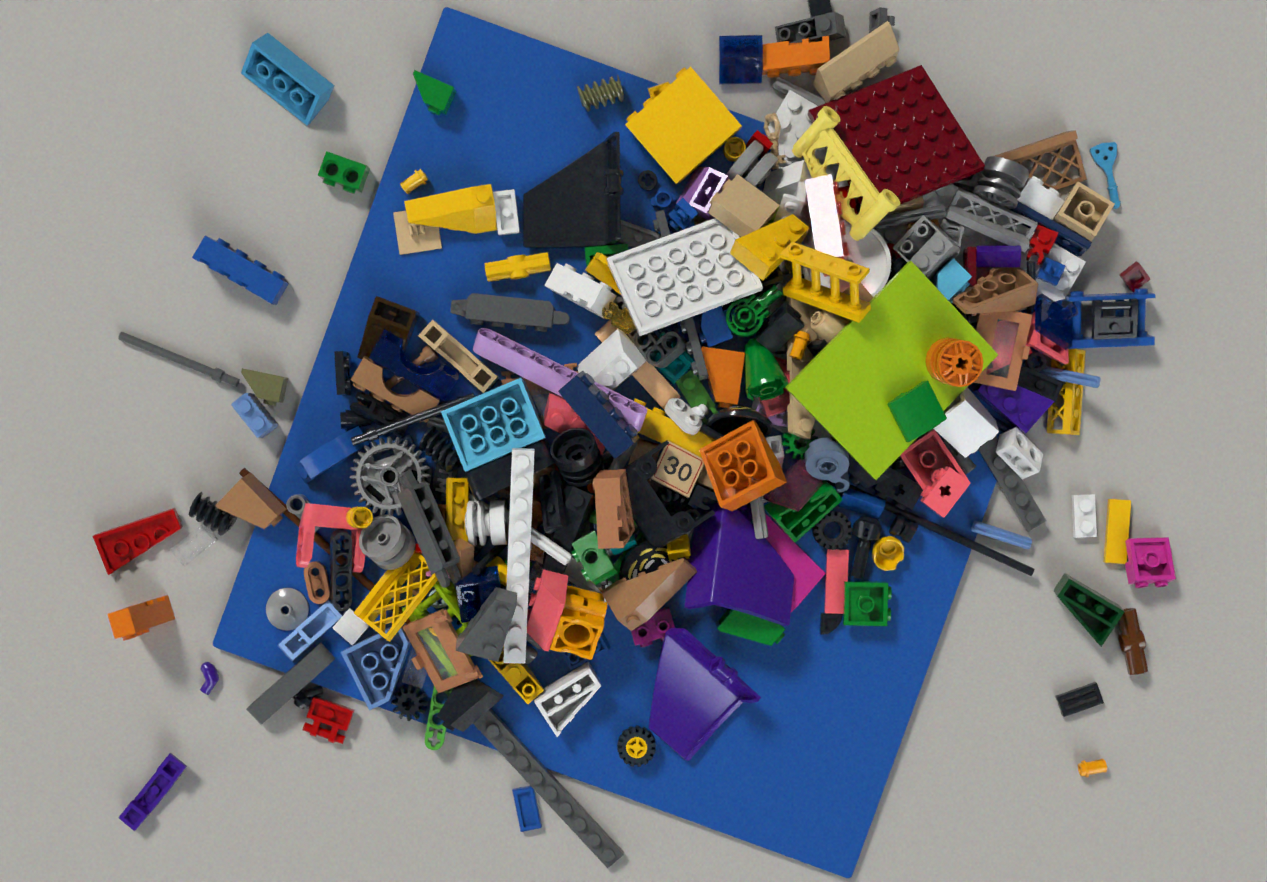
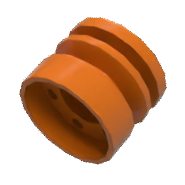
M949 337L939 339L931 345L926 355L927 371L932 378L944 384L956 387L968 386L976 381L982 372V353L970 341Z

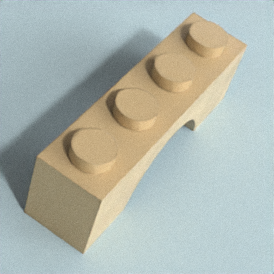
M433 319L418 335L459 370L481 392H488L499 379L492 370Z

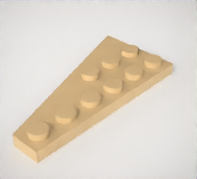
M786 296L789 305L802 316L800 320L804 323V327L800 331L810 334L809 338L811 341L807 343V346L812 341L821 340L811 328V317L815 312L823 309ZM795 337L787 341V371H790V382L814 358L807 346L803 360L789 356ZM790 393V404L787 406L788 432L803 439H810L815 418Z

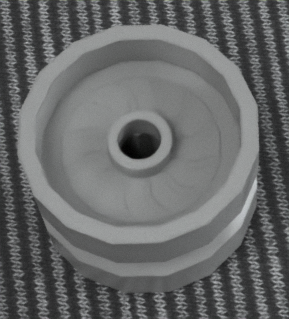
M754 140L726 175H728L731 181L737 174L741 177L745 175V180L757 188L769 176L771 169L779 159L770 152L765 154L759 161L758 158L762 154L764 146L757 140Z
M392 515L374 517L370 526L362 529L359 537V547L363 554L384 570H394L404 565L413 555L416 546L415 537L412 532Z

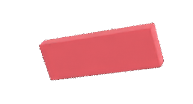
M827 549L824 613L843 614L844 581H848V549Z

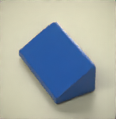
M849 488L842 493L841 498L843 500L838 506L879 519L884 510L886 500Z

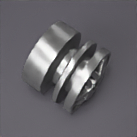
M996 156L987 157L984 162L985 168L981 171L985 177L977 180L978 186L974 188L973 194L1001 207L1015 209L1018 204L1017 199L1021 196V192L1017 188L1025 186L1030 172L1027 168L1012 160Z

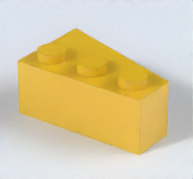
M794 214L789 215L736 239L730 254L764 281L785 260L780 258L782 251L791 242L801 244L809 227Z

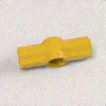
M548 252L529 256L515 255L507 257L506 260L484 263L488 282L508 278L521 279L529 277L531 274L551 271Z

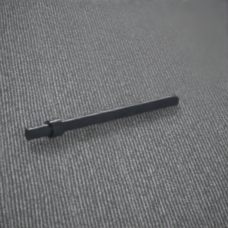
M474 393L379 428L372 427L367 429V432L352 437V444L355 446L368 440L375 441L379 439V436L439 415L441 411L474 398Z

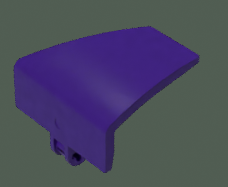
M718 502L707 505L710 507L709 510L698 508L697 511L700 515L711 510L715 514L694 528L692 548H690L691 556L688 559L682 557L697 570L687 583L685 608L696 609L716 605L750 614L783 626L789 625L794 574L765 538L756 539L754 526L737 509L729 511L721 508Z
M670 628L665 633L659 659L648 728L684 760L689 761L717 728L743 702H758L761 697L737 676L738 671L736 669L730 668L722 657L715 656L684 628Z

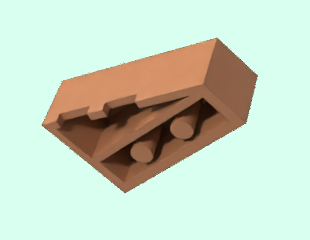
M600 470L593 479L598 549L624 548L635 531L626 470Z

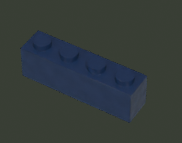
M581 371L558 392L616 459L640 437L637 435L636 428L625 421L622 412L609 402L608 395L604 391L599 390L594 384L595 381L592 376Z

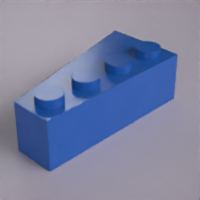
M204 236L192 256L193 259L207 264L210 269L227 276L229 280L244 286L245 289L267 302L277 305L289 284L284 281L285 276L275 270L273 273L265 270L267 266L258 260H255L253 263L247 259L249 255L238 248L236 252L229 248L230 244L221 238H218L216 241L208 236Z

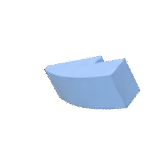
M327 601L279 643L278 647L293 662L332 627L342 615Z

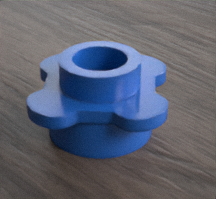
M659 187L655 197L651 198L650 203L666 213L669 211L670 204L675 202L676 197L674 194L666 191L664 187Z

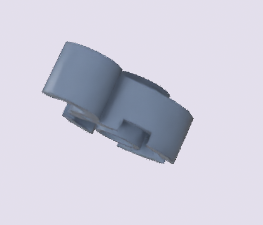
M829 437L819 438L809 444L810 447L805 451L807 472L817 479L829 480L835 483L837 493L847 491L850 486L848 452L838 442L830 441Z

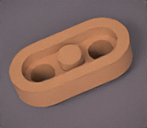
M319 561L310 562L308 567L304 568L308 596L313 603L322 604L330 598V583L325 565ZM314 568L319 569L318 576L313 574ZM318 589H322L324 591L323 596H319L317 594Z

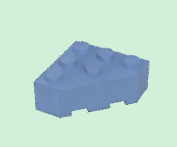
M391 627L385 629V633H386V634H387V632L390 630ZM402 627L390 642L377 633L341 652L369 710L388 702L393 697L411 644Z

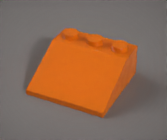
M755 420L699 449L721 508L734 511L787 483L779 461Z

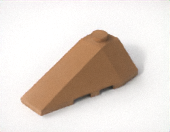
M994 267L990 270L988 276L978 279L975 286L966 288L953 298V303L965 314L1019 311L1036 303L1038 282L1020 267Z
M682 558L661 565L656 571L647 574L645 571L638 573L639 577L626 580V578L620 579L601 592L617 620L632 631L648 621L697 570L687 560Z

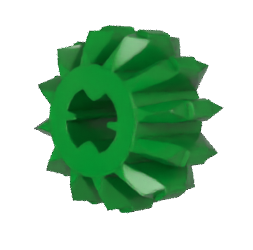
M813 428L810 439H804L806 443L802 442L801 445H797V440L800 437L791 433H783V437L787 440L782 442V446H789L785 453L789 454L793 451V459H796L797 454H800L801 460H804L805 451L810 447L809 444L819 439L818 436H812L815 433V429Z

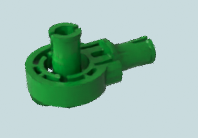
M773 284L771 288L758 298L752 294L747 299H739L733 302L726 313V323L730 331L741 337H748L757 333L763 324V319L770 314L766 310L767 307L783 295L777 289L778 287ZM735 306H738V307L734 310V313H737V314H736V316L732 314V321H733V322H730V320H729L730 313H731L732 309H733ZM755 326V329L750 332L744 333L738 331V329L745 331L746 327H748V330H750Z

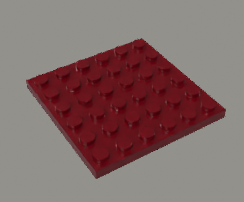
M922 65L842 96L838 100L835 99L808 110V116L812 123L818 118V113L824 106H828L837 112L840 122L833 129L878 192L881 193L883 189L892 191L898 197L900 205L981 172L985 168L983 161ZM863 196L857 197L860 204H862Z

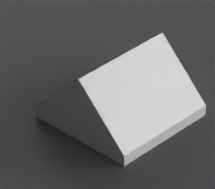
M805 160L774 170L765 180L763 193L779 205L783 194L794 196L799 181L808 183L806 193H810L807 205L817 202Z

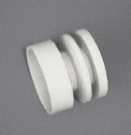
M505 499L491 500L489 510H485L482 500L478 502V510H476L474 501H468L465 513V530L470 544L476 546L477 536H479L480 545L485 546L487 536H490L493 545H508L509 527L504 523V508L507 509Z

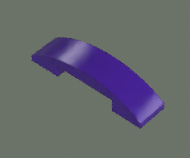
M169 753L157 768L155 774L118 818L132 830H137L175 784L187 765L172 753Z

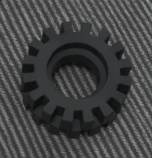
M833 510L812 527V533L816 542L822 547L831 550L843 548L842 546L849 543L848 540L852 537L851 532H853L848 518L842 513ZM836 522L840 526V534L836 538H828L825 535L824 528L827 523Z

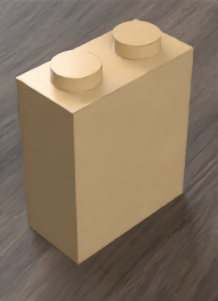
M737 174L732 181L728 179L722 187L723 191L720 194L717 192L709 202L712 206L708 213L742 237L765 227L773 218L779 204Z

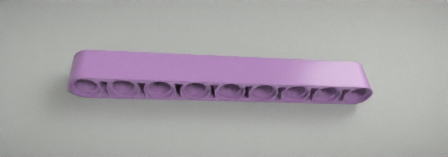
M487 328L478 330L473 346V351L476 354L559 396L561 395L558 391L579 374ZM595 382L594 384L598 389L608 395L609 402L622 412L625 421L633 425L637 432H639L647 414L646 407Z

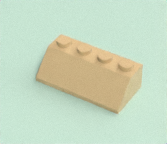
M888 21L817 69L813 86L826 103L835 99L838 100L851 89L852 91L858 89L863 84L862 81L868 77L869 79L874 78L884 66L890 67L897 61L900 49Z

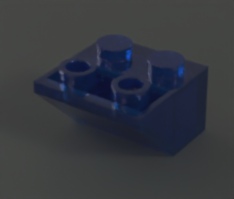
M762 35L719 36V85L761 84L763 64Z
M497 566L486 567L479 575L471 572L455 584L461 623L469 622L474 618L496 587L501 588Z

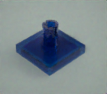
M1041 293L1036 297L1035 330L1065 350L1072 347V318L1078 315L1077 307L1072 303L1063 307Z

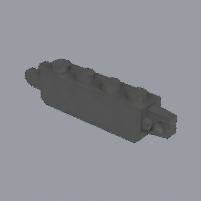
M472 293L465 300H452L451 313L471 320L470 324L474 325L492 322L493 327L504 328L505 324H511L513 329L526 330V326L535 327L534 331L547 332V328L552 329L553 325L564 326L570 320L567 313L554 311V306L550 301Z
M411 470L403 472L398 476L401 492L397 496L431 575L436 574L439 584L443 588L450 585L449 579L453 583L460 582L461 576L456 565L460 562V556L429 485L426 482L419 483Z

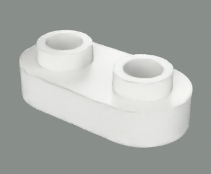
M679 398L668 400L665 406L666 414L685 433L697 434L702 426L699 416L683 400Z

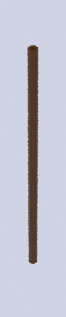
M246 468L239 472L242 477L250 473ZM270 491L272 495L287 509L286 504L282 500H280L272 491ZM287 509L283 514L299 527L301 520ZM315 532L314 542L330 555V544ZM340 555L336 558V561L342 565L346 562V558ZM352 572V576L369 591L373 589L375 584L362 572ZM399 607V614H402V608ZM409 618L405 622L406 624L411 622ZM417 632V634H418L422 639H424V638L422 637V635H421L419 632Z

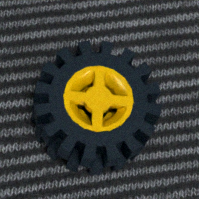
M638 725L636 727L630 726L627 730H624L619 736L617 744L619 757L624 760V763H629L632 767L634 765L641 767L642 764H648V761L653 759L656 751L655 738L651 731Z

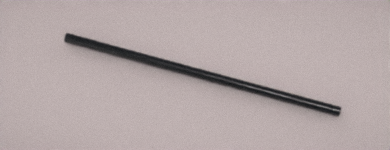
M826 480L830 485L836 487L835 483ZM850 485V486H849L850 489H853V490H856V491H859V492H862V493H865V494L874 496V495H872V494H870V493H868V492H866V491H863V490H861V489H859V488H857V487H855V486H853V485ZM888 501L885 502L884 509L893 514H899L906 520L912 521L1029 576H1032L1035 569L910 511H903Z

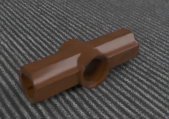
M1136 608L1123 609L1125 612L1118 621L1120 630L1118 635L1119 645L1125 655L1128 674H1143L1148 672L1144 653L1146 648L1145 637L1139 627Z

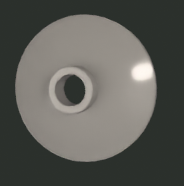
M279 589L267 601L266 614L268 620L278 629L294 630L308 617L309 605L307 599L296 589ZM284 606L289 608L288 614L283 613L282 608Z

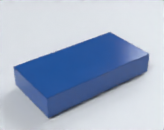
M531 785L513 789L520 831L524 832L542 828L535 790Z

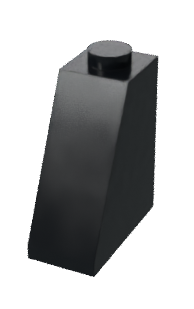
M475 679L454 687L437 717L443 720L442 725L451 731H454L456 728L463 732L498 703L504 695Z

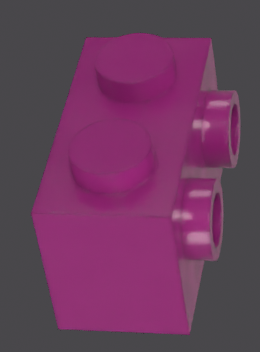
M669 607L659 609L648 621L631 631L635 646L640 644V647L652 645V641L656 639L664 641L666 631L670 628H675Z

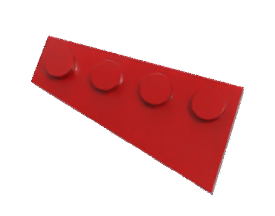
M172 508L93 535V539L106 572L110 575L115 570L180 530L183 526L176 508Z

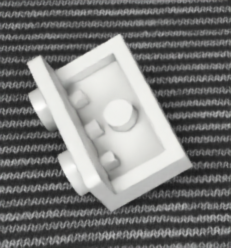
M799 181L794 196L783 194L773 223L792 214L801 220L804 211L803 206H807L810 193H806L808 183Z

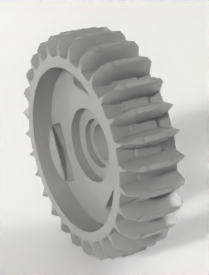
M392 437L387 438V443H385L383 438H379V445L375 441H371L372 448L365 445L366 453L358 452L361 459L353 460L358 466L351 467V470L356 472V475L350 476L351 479H356V483H353L351 487H358L354 495L361 494L362 497L359 499V502L361 503L366 500L365 507L374 506L372 509L373 513L381 509L380 515L382 516L385 515L386 510H388L389 516H393L394 510H396L398 515L402 514L401 509L403 507L397 496L401 492V484L398 478L400 474L409 470H415L418 474L417 480L419 483L426 482L425 478L431 477L430 474H425L424 471L430 467L423 466L422 464L427 459L419 458L422 451L414 452L415 444L407 447L408 440L400 444L401 438L398 437L395 443H393ZM393 448L394 456L374 461V454ZM388 470H392L396 475L392 483L384 480V473ZM369 484L385 497L382 503L367 491L366 487Z

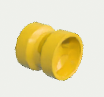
M739 137L728 139L723 151L726 159L736 162L746 150L745 142Z
M352 507L346 514V521L353 528H367L373 521V514L367 507Z

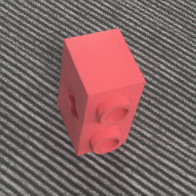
M948 466L945 469L940 468L934 476L935 482L932 486L927 485L921 493L922 499L920 500L943 518L971 484ZM941 486L946 487L948 492L946 495L941 494L939 489Z

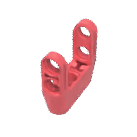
M305 503L299 525L296 552L297 567L307 568L312 559L316 526L352 530V572L361 573L363 571L365 554H363L359 547V537L363 528H353L347 523L346 514L351 508Z

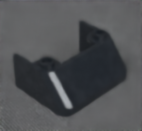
M547 438L524 447L535 450L534 473L555 464ZM512 453L467 472L464 471L476 502L511 485Z
M667 440L623 468L626 470L633 520L648 543L655 548L669 544L715 514L711 510L693 519L689 513L682 511L670 516L647 481L657 471V464L652 455L669 444Z

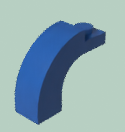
M359 426L324 444L294 466L305 484L310 483L341 461L357 454L364 449L365 445H369V442L366 441L353 446L351 438L363 433Z

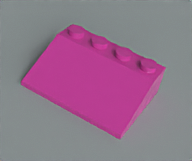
M765 514L768 537L765 539L794 574L792 612L826 573Z

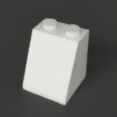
M968 387L944 410L947 419L933 428L965 458L971 453H975L980 446L992 440L999 433L996 420Z

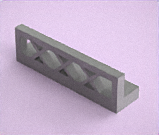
M958 188L946 213V218L1009 246H1021L1022 252L1027 251L1029 239L1038 225L1037 222L961 188ZM961 195L969 199L971 205L963 208L956 205ZM981 206L988 207L991 214L985 216L978 215L976 208ZM1004 214L1009 217L1010 223L1001 225L997 223L995 217ZM1024 223L1030 226L1026 235L1017 232L1015 226Z

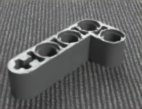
M615 298L609 309L649 364L665 368L686 350V338L676 332H668L660 339L654 331L639 336L636 327L631 328L633 320L623 298ZM647 336H649V341H648V343H647L646 345H644V344H643L644 338L647 337ZM677 338L678 343L672 348V341ZM661 352V358L656 362L655 357L657 353Z

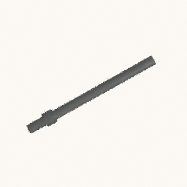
M121 332L118 339L211 376V379L217 382L223 381L235 387L240 382V379L226 374L222 369L211 368L127 333Z

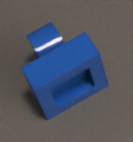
M1045 257L1036 278L1057 286L1065 265Z

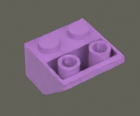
M697 167L676 204L684 198L698 212V216L712 220L715 217L708 213L712 206L709 202L717 192L720 194L723 191V185L730 178L728 175L710 167Z

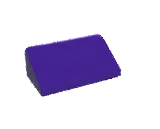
M977 246L976 267H1020L1021 246Z

